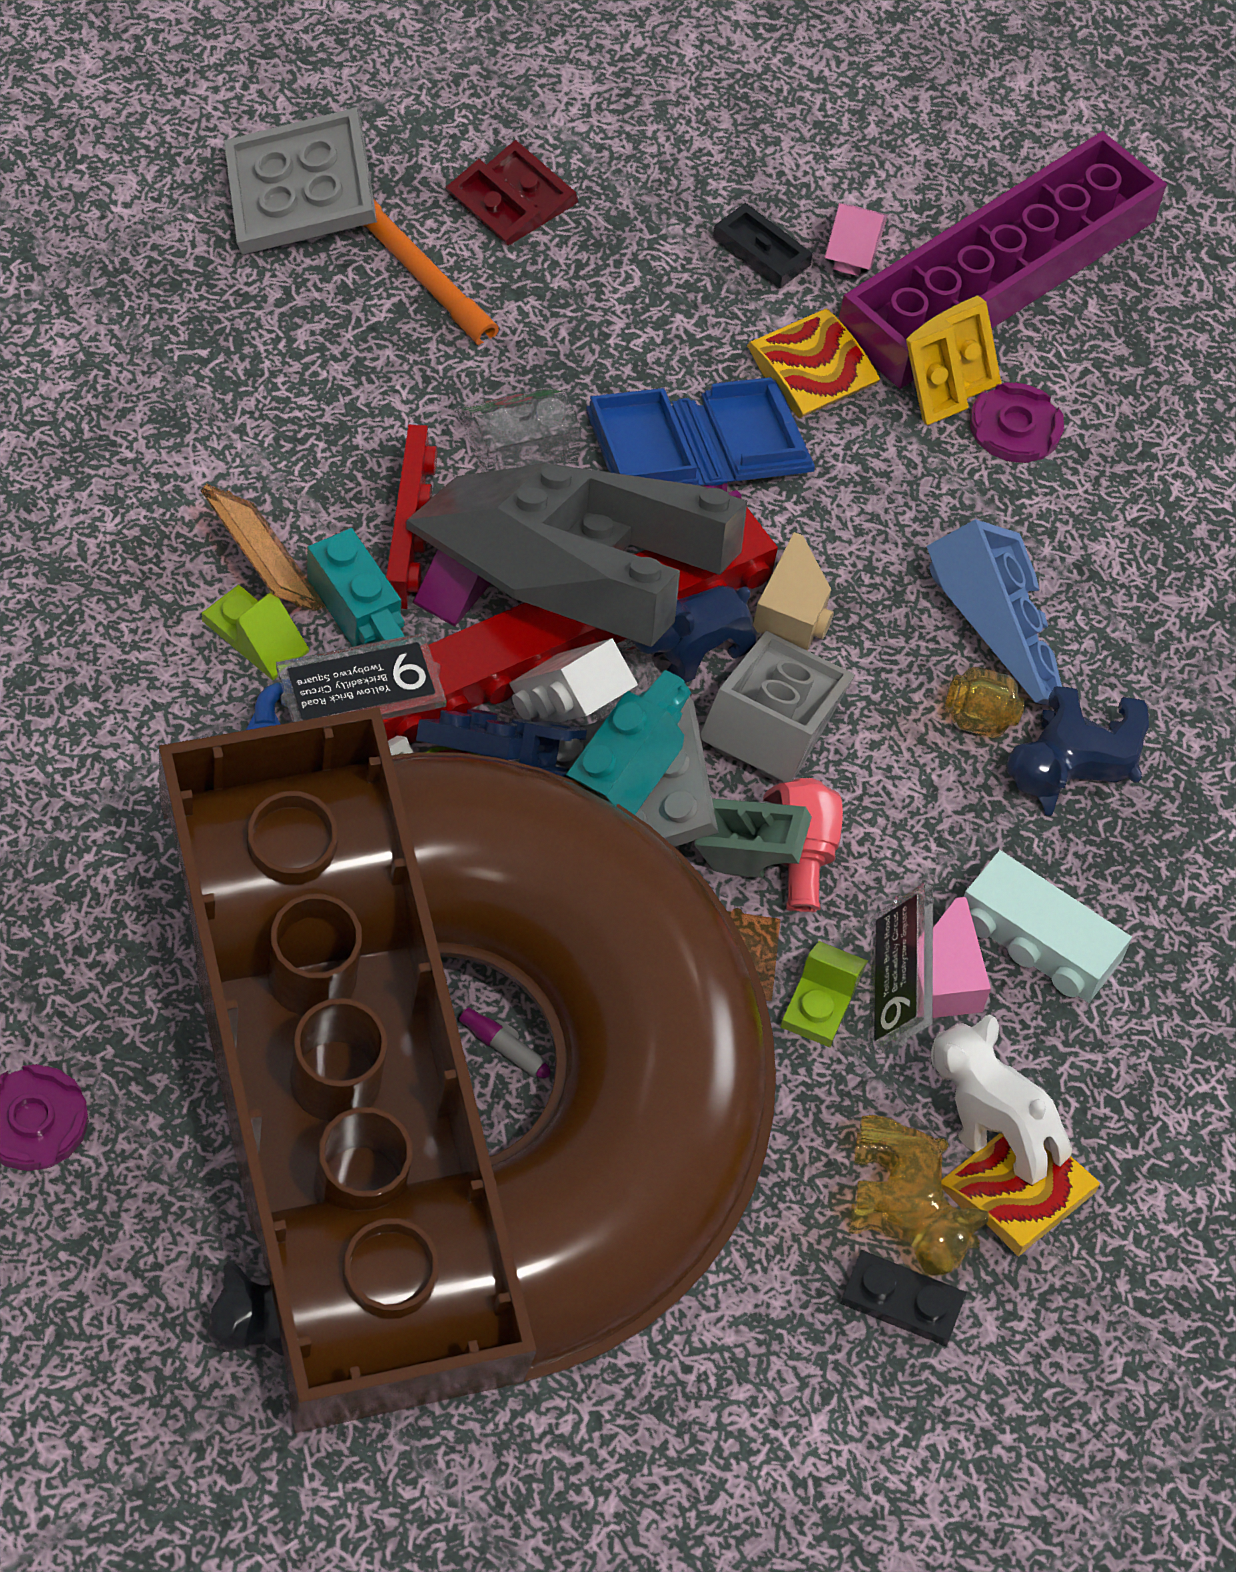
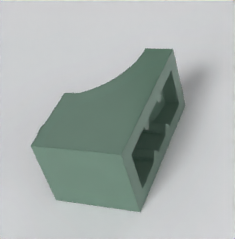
M712 798L718 833L696 839L694 845L713 871L730 875L763 878L767 866L781 863L799 864L812 818L806 807Z

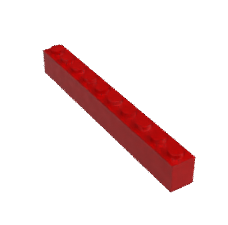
M747 507L742 552L720 575L648 550H643L634 555L650 557L663 565L680 570L677 596L679 600L717 586H730L737 590L744 586L754 589L763 585L773 573L778 547ZM525 602L421 648L435 694L359 710L380 707L388 741L398 735L407 737L410 744L417 741L416 737L420 719H439L442 710L467 713V709L475 708L488 701L492 704L502 703L514 693L509 682L558 653L612 638L615 644L620 642L624 646L633 644V642L625 637Z

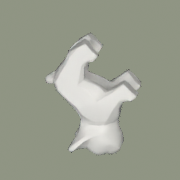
M986 1015L973 1027L962 1023L956 1024L946 1031L939 1032L931 1049V1061L942 1079L952 1080L956 1085L955 1101L963 1126L962 1130L958 1133L960 1141L970 1150L978 1152L987 1146V1131L1003 1133L1016 1155V1162L1013 1164L1015 1175L1031 1185L1047 1176L1048 1159L1045 1148L1052 1153L1054 1163L1061 1166L1071 1156L1072 1147L1061 1123L1056 1106L1042 1088L1021 1075L1013 1067L1003 1064L996 1058L993 1047L998 1039L999 1024L997 1019L992 1015Z

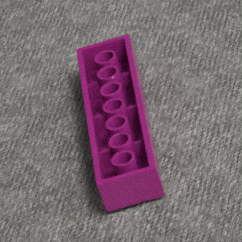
M1101 131L844 294L839 320L858 342L872 365L894 385L902 389L914 381L906 339L915 330L945 310L977 295L987 302L991 329H993L1155 222L1167 183L1105 132Z

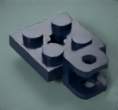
M467 709V713L442 710L439 719L419 720L417 741L505 760L520 759L519 763L538 767L567 779L569 778L566 774L570 768L556 765L560 740H586L587 729L553 721L537 722L526 719H512L511 723L498 721L497 713L477 709Z

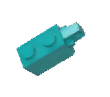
M352 528L307 546V580L353 648L356 649L370 642L376 650L407 644L406 637L401 631L405 623L401 616V598Z
M664 670L646 692L643 691L639 696L630 691L624 693L567 772L568 778L578 782L600 798L615 806L619 804L635 815L682 750L685 735L678 727V723L683 714L680 711L691 694L689 687L684 683L685 681L681 677Z

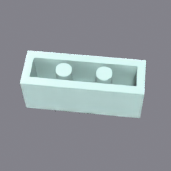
M999 850L964 894L968 901L978 937L992 938L1007 948L1010 957L1016 963L1027 968L1034 966L1052 978L1054 986L1061 993L1069 997L1079 996L1088 1003H1090L1121 963L1132 939V936L1001 850Z

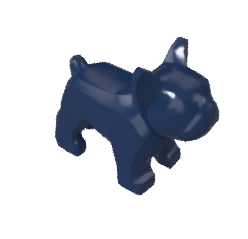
M717 586L692 596L677 599L675 623L652 647L633 640L631 641L640 652L653 654L654 657L664 654L671 662L666 670L681 677L685 681L684 683L695 679L704 655L726 640L733 643L727 652L734 659L747 654L756 644L757 631L753 626V618L747 604L751 592L746 586L738 591L730 586Z
M1055 686L1048 699L1049 706L1054 711L1043 709L1040 717L1041 726L1044 727V731L1036 742H1026L1016 746L1011 751L1006 762V770L1009 776L1015 780L1017 788L1024 793L1038 796L1043 804L1045 816H1052L1058 795L1070 779L1118 782L1129 778L1132 782L1138 783L1142 779L1139 762L1144 737L1149 728L1148 707L1144 700L1122 697L1118 709L1119 713L1123 715V720L1110 721L1109 729L1083 717L1077 689Z

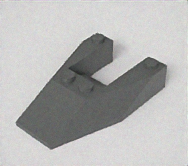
M543 463L456 476L407 519L406 529L514 599L652 647L675 623L680 570L663 565L656 559L640 557L624 550L631 544L720 575L742 552L747 501L731 496L726 491L718 488H707L686 483Z

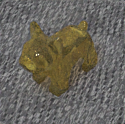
M878 1115L862 1116L860 1132L857 1133L854 1163L868 1165L875 1162L890 1172L887 1182L858 1181L855 1204L851 1206L849 1233L861 1234L863 1231L872 1229L882 1232L893 1239L908 1241L914 1249L915 1257L926 1275L943 1276L951 1273L953 1269L960 1267L968 1249H978L980 1247V1240L974 1233L988 1222L989 1213L978 1208L956 1209L944 1198L941 1178L942 1152L947 1150L949 1146L946 1139H935L915 1128L903 1126L892 1118Z

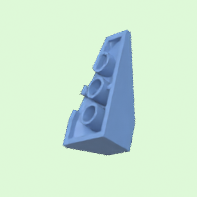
M975 519L927 545L926 547L932 560L929 568L937 585L943 589L1034 702L1049 706L1048 699L1051 691L1055 686L1062 687L1053 651L1045 642L1038 639L1037 633L1041 632L1043 628H1047L1048 624L1045 613L1037 610L1028 596V591H1039L1040 589L1037 576L1020 533Z

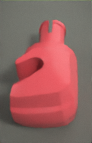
M797 778L771 787L764 794L763 801L782 805L804 806L812 816L799 864H782L788 866V902L786 903V909L789 911L816 912L820 910V867L835 860V851L838 849L841 839L843 822L842 799L838 792L826 787L819 780Z

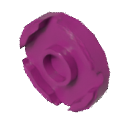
M1006 382L996 385L995 390L988 391L987 393L985 390L978 395L970 413V430L977 443L991 455L1008 462L1029 463L1044 459L1056 450L1064 432V415L1059 406L1056 410L1055 406L1050 403L1051 397L1043 390L1024 383Z
M39 1064L22 1066V1070L14 1071L8 1074V1071L0 1074V1163L5 1167L32 1171L50 1168L69 1158L83 1142L89 1123L86 1099L82 1095V1090L77 1082L58 1068Z

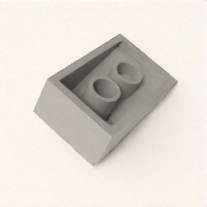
M765 631L719 688L700 733V738L702 741L712 745L718 753L728 757H736L756 767L761 774L770 779L790 782L794 780L803 767L854 679L855 674L773 633Z

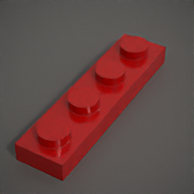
M408 424L386 578L401 598V609H408L410 592L419 593L421 563L414 562L415 552L424 553L426 547L425 540L406 529L407 519L432 498V484H425L426 475L435 476L437 467V446H429L428 426Z

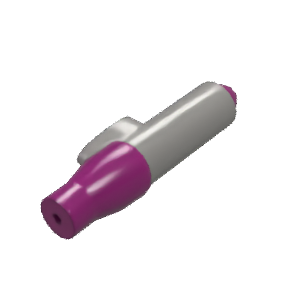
M468 1007L462 1013L459 1021L468 1027L486 1046H491L533 1078L537 1076L545 1079L550 1076L551 1071L547 1065L548 1061L519 1040L518 1032L510 1025L501 1020H493L481 1015L471 1007Z

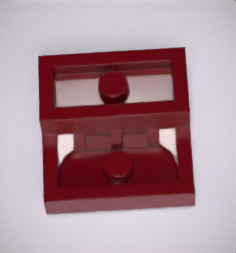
M516 139L489 163L485 164L480 158L477 159L446 186L447 192L507 246L579 202L576 192Z

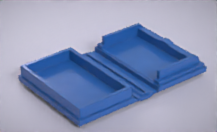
M771 377L712 384L711 390L701 393L704 405H697L695 400L684 398L672 401L673 406H671L665 388L590 396V406H587L586 409L610 473L699 486H716L734 481L809 473L815 470V465L781 389Z

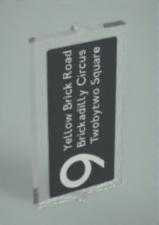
M424 633L276 662V670L283 689L281 704L288 707L292 722L380 707L382 719H388L446 707L447 704L438 676L440 674V664L433 661Z
M924 882L904 896L897 895L893 903L870 917L868 1054L881 1055L898 1044L904 1046L908 1038L933 1024V886Z

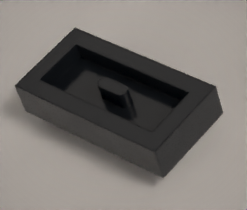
M746 202L714 226L713 238L779 289L811 266L813 256L811 251Z
M861 1249L840 1304L947 1347L967 1292Z

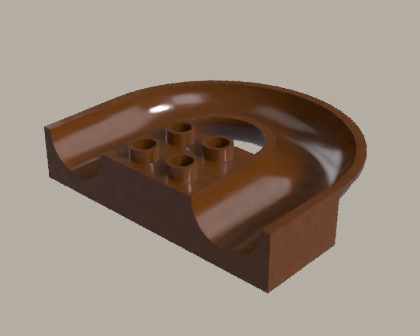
M380 707L159 745V800L163 819L169 818L181 865L194 937L198 983L252 1234L256 1233L261 1247L275 1305L286 1366L290 1414L294 1432L300 1433L480 1393L559 1373L609 1352L645 1330L676 1305L707 1272L731 1238L753 1195L767 1153L774 1118L776 1088L773 1031L765 993L751 954L732 917L717 895L682 853L650 825L621 805L617 804L615 806L578 782L541 768L496 757L463 753H406L391 755ZM441 957L463 958L489 966L510 978L534 1001L546 1021L553 1041L555 1076L552 1092L546 1107L532 1128L522 1138L505 1150L490 1157Z

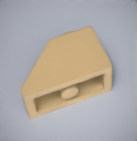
M793 533L757 603L753 626L759 633L764 634L765 631H768L808 651L814 637L824 639L830 627L834 611L827 609L831 588L803 535Z

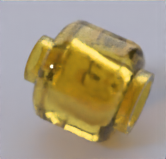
M970 667L962 675L957 674L952 679L946 695L945 710L951 714L956 728L991 738H998L1006 732L1010 725L1016 726L1019 723L1024 710V698L1018 696V685L1010 675L981 667Z

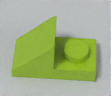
M238 584L202 612V622L272 681L309 652V648L279 597L273 591L258 601Z
M818 941L807 956L802 977L780 1027L830 1048L868 960Z

